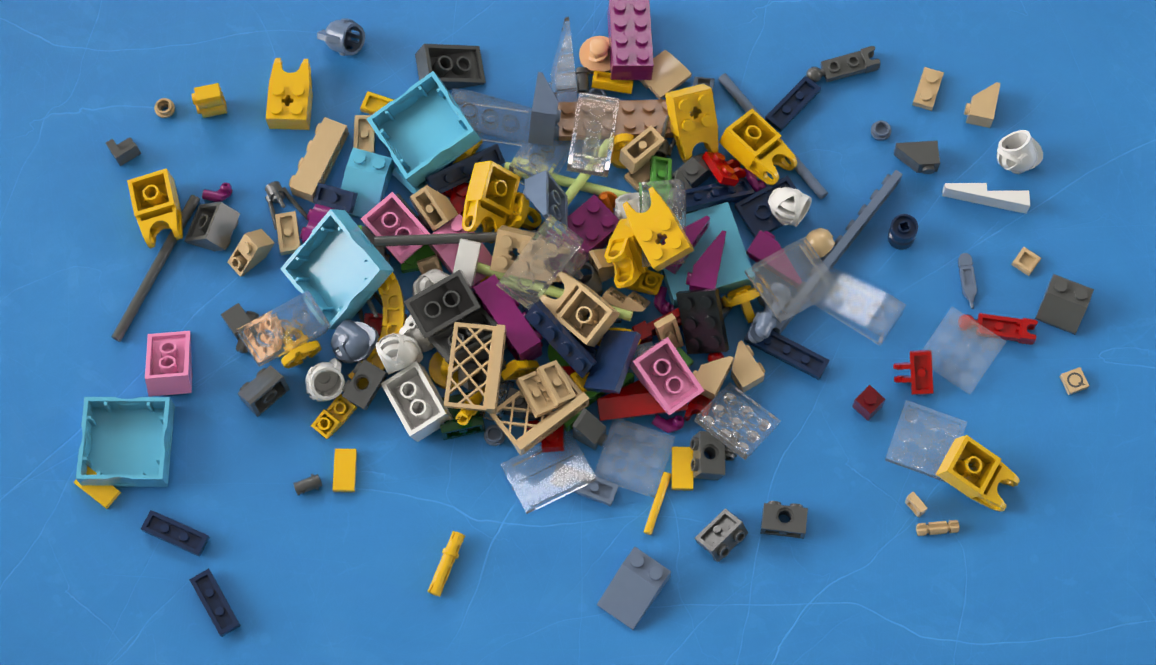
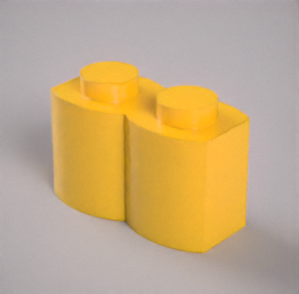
M219 83L194 88L195 93H191L192 101L196 105L197 113L202 114L203 118L228 113L226 100Z

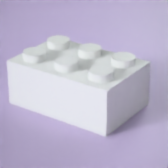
M414 362L381 383L407 433L415 441L419 442L432 434L444 422L454 420L448 408L444 407V401L425 367L419 362Z

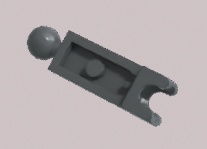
M870 46L854 53L821 61V69L811 67L807 70L806 76L814 83L820 81L823 76L826 82H831L863 72L876 71L880 68V60L870 59L875 51V47Z

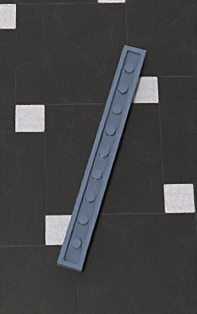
M895 170L892 175L888 174L884 178L882 188L880 190L876 189L870 197L871 202L861 207L856 221L852 219L849 222L844 236H838L833 250L822 257V264L812 269L809 274L811 278L807 283L803 281L796 291L798 292L794 299L791 297L784 306L786 308L785 311L775 317L777 326L773 328L774 332L778 334L783 332L900 183L902 173Z

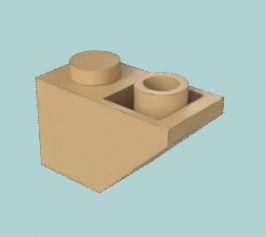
M263 229L245 233L227 263L240 277L244 276L266 258L275 243Z
M742 340L738 342L730 376L741 394L762 383L765 376L764 367L760 362L757 363L755 361L751 347L745 345Z

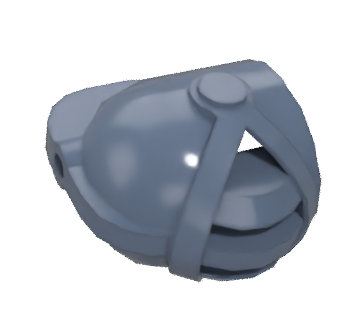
M342 18L341 20L331 22L326 30L318 31L317 39L325 41L330 49L339 52L340 55L348 56L357 54L362 49L365 42V32L352 19ZM351 37L359 39V41L351 40Z
M346 319L335 330L331 339V347L335 356L341 362L350 364L363 362L376 347L379 335L376 329L368 324Z

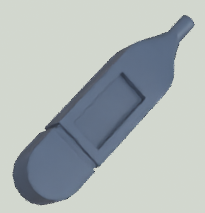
M962 253L958 258L962 292L969 301L971 309H974L973 302L977 287L972 257L968 253Z

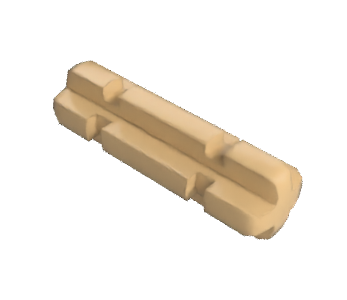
M949 520L948 523L946 521L929 522V524L918 523L916 525L918 536H925L927 533L929 535L947 534L948 531L950 533H957L960 529L958 520Z

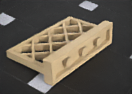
M454 322L444 407L486 411L490 414L497 413L507 332L505 325L497 324V326ZM459 328L468 329L472 334L464 342L458 337ZM483 331H492L491 339L483 344L478 335ZM475 338L481 347L474 353H471L465 345ZM463 347L470 356L459 363L455 358V353ZM482 350H485L489 355V360L481 365L475 356ZM473 359L479 368L469 375L463 368V365ZM461 368L467 377L457 384L452 376L455 371ZM482 370L487 377L486 381L478 386L472 377ZM470 380L476 389L466 396L460 386ZM457 389L464 396L458 403L449 402L450 394ZM479 391L484 397L483 406L474 405L469 398Z
M562 367L561 369L577 397L554 412L542 415L541 422L537 425L528 424L529 413H532L528 404L527 409L515 407V400L519 397L524 398L520 390L497 407L496 414L489 413L521 456L589 405V397L578 388ZM502 410L511 411L510 422L501 421L496 415ZM514 411L526 413L525 423L513 422ZM512 426L524 427V434L517 440L511 434Z

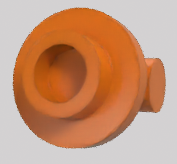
M609 191L600 193L598 198L614 213L617 196Z

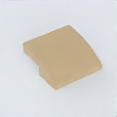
M664 50L653 58L652 80L639 81L646 89L649 88L658 99H663L665 93L675 90L691 78L692 74L677 58Z
M612 286L602 296L607 303L629 311L643 312L651 303L635 291L626 296Z
M557 360L539 366L536 371L519 377L516 380V384L535 418L547 414L577 397Z

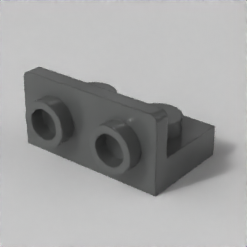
M725 508L695 537V540L713 556L716 562H719L738 543L744 540L748 531L743 522Z

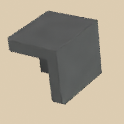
M130 137L117 145L113 139L106 142L110 152L120 166L141 154L138 146Z
M239 303L221 314L237 340L240 336L239 332L252 324V321Z

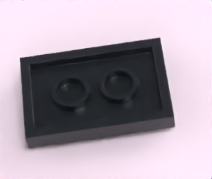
M718 288L677 292L676 297L687 355L727 352L729 345Z

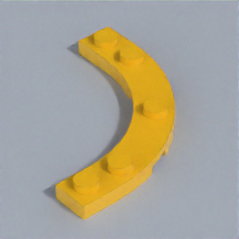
M393 272L378 288L383 303V327L378 342L388 334H399L400 329L405 323L404 298L401 287ZM375 347L366 360L385 371L386 369ZM352 371L348 375L351 380L354 377L355 373H353ZM362 378L359 381V388L364 390L368 387L369 381L367 378Z

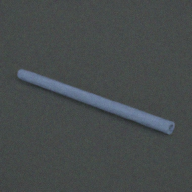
M726 73L719 77L718 81L746 113L753 108L764 119ZM795 155L797 159L795 171L819 199H823L828 192ZM785 157L789 164H791L790 160L787 157Z

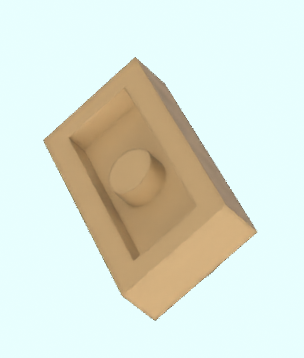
M924 67L912 104L913 106L932 111L944 72Z
M355 115L353 148L375 153V131L367 121V118L371 115Z
M296 211L275 214L280 254H293L301 246Z
M672 313L654 323L659 341L668 337L676 349L684 346L677 320Z

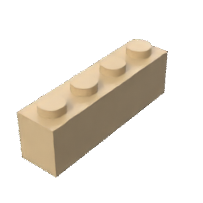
M324 117L322 123H318L315 130L316 135L313 140L309 141L306 149L307 153L304 158L300 159L296 175H292L289 181L292 195L310 202L314 200L318 183L325 184L349 135L347 125Z

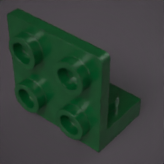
M462 394L452 395L449 402L458 403L464 396ZM448 408L454 420H448L443 425H440L443 440L485 432L481 411H478L474 416L472 415L467 425H460L457 423L456 415L461 409Z

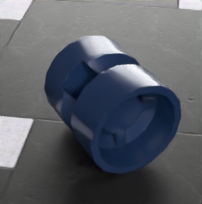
M899 214L892 220L887 236L888 242L892 247L899 250L911 247L918 231L916 219L908 214Z

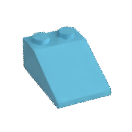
M357 148L352 149L346 165L341 189L358 193L353 213H348V215L362 218L384 199L393 169L395 168L392 158Z

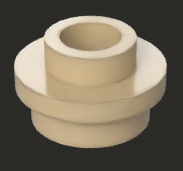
M161 98L156 102L154 110L159 117L168 118L175 112V105L170 99ZM164 107H168L166 111H162Z

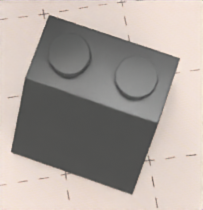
M222 202L199 205L184 242L212 251L226 250L230 245L233 230L238 225L240 213Z
M1053 274L1035 319L1075 335L1087 310L1094 289Z
M272 366L261 369L257 373L256 378L251 382L245 383L240 388L238 395L258 417L290 389L281 373Z

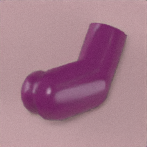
M744 167L746 180L754 192H758L766 187L765 182L762 180L758 181L757 177Z
M222 183L220 189L216 192L204 189L202 199L222 202L231 196L232 186L229 183Z
M663 286L660 287L658 294L655 295L654 306L662 315L673 311L674 306L665 300L667 288Z
M656 415L651 424L666 433L680 430L684 426L685 421L680 415L668 420Z

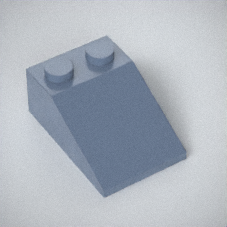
M538 72L528 143L553 146V140L558 138L559 126H556V122L560 123L561 110H557L558 100L542 72Z
M547 170L525 179V189L523 190L525 198L534 204L536 211L543 215L563 241H567L568 196Z
M634 547L617 571L597 606L634 630L671 577V571Z

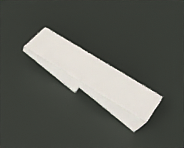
M945 183L942 190V196L1010 211L1027 214L1030 208L1029 190L987 191V183Z
M461 238L453 273L462 270L472 288L481 243Z

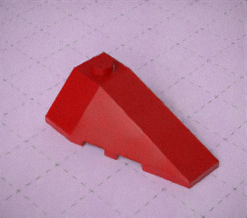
M639 380L621 388L619 394L610 393L597 399L599 421L667 414ZM686 403L674 413L688 410V404Z

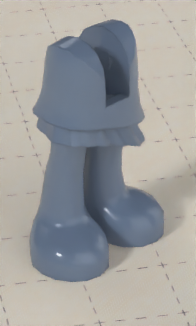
M773 283L769 291L763 290V293L757 297L759 304L765 308L763 312L755 313L748 333V339L752 343H759L768 338L773 328L777 326L775 317L789 302L791 295L789 289L783 284Z

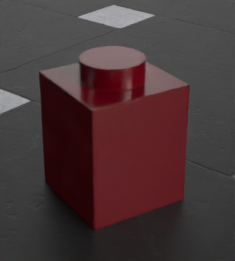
M869 385L854 400L852 407L869 421L883 407L885 398Z

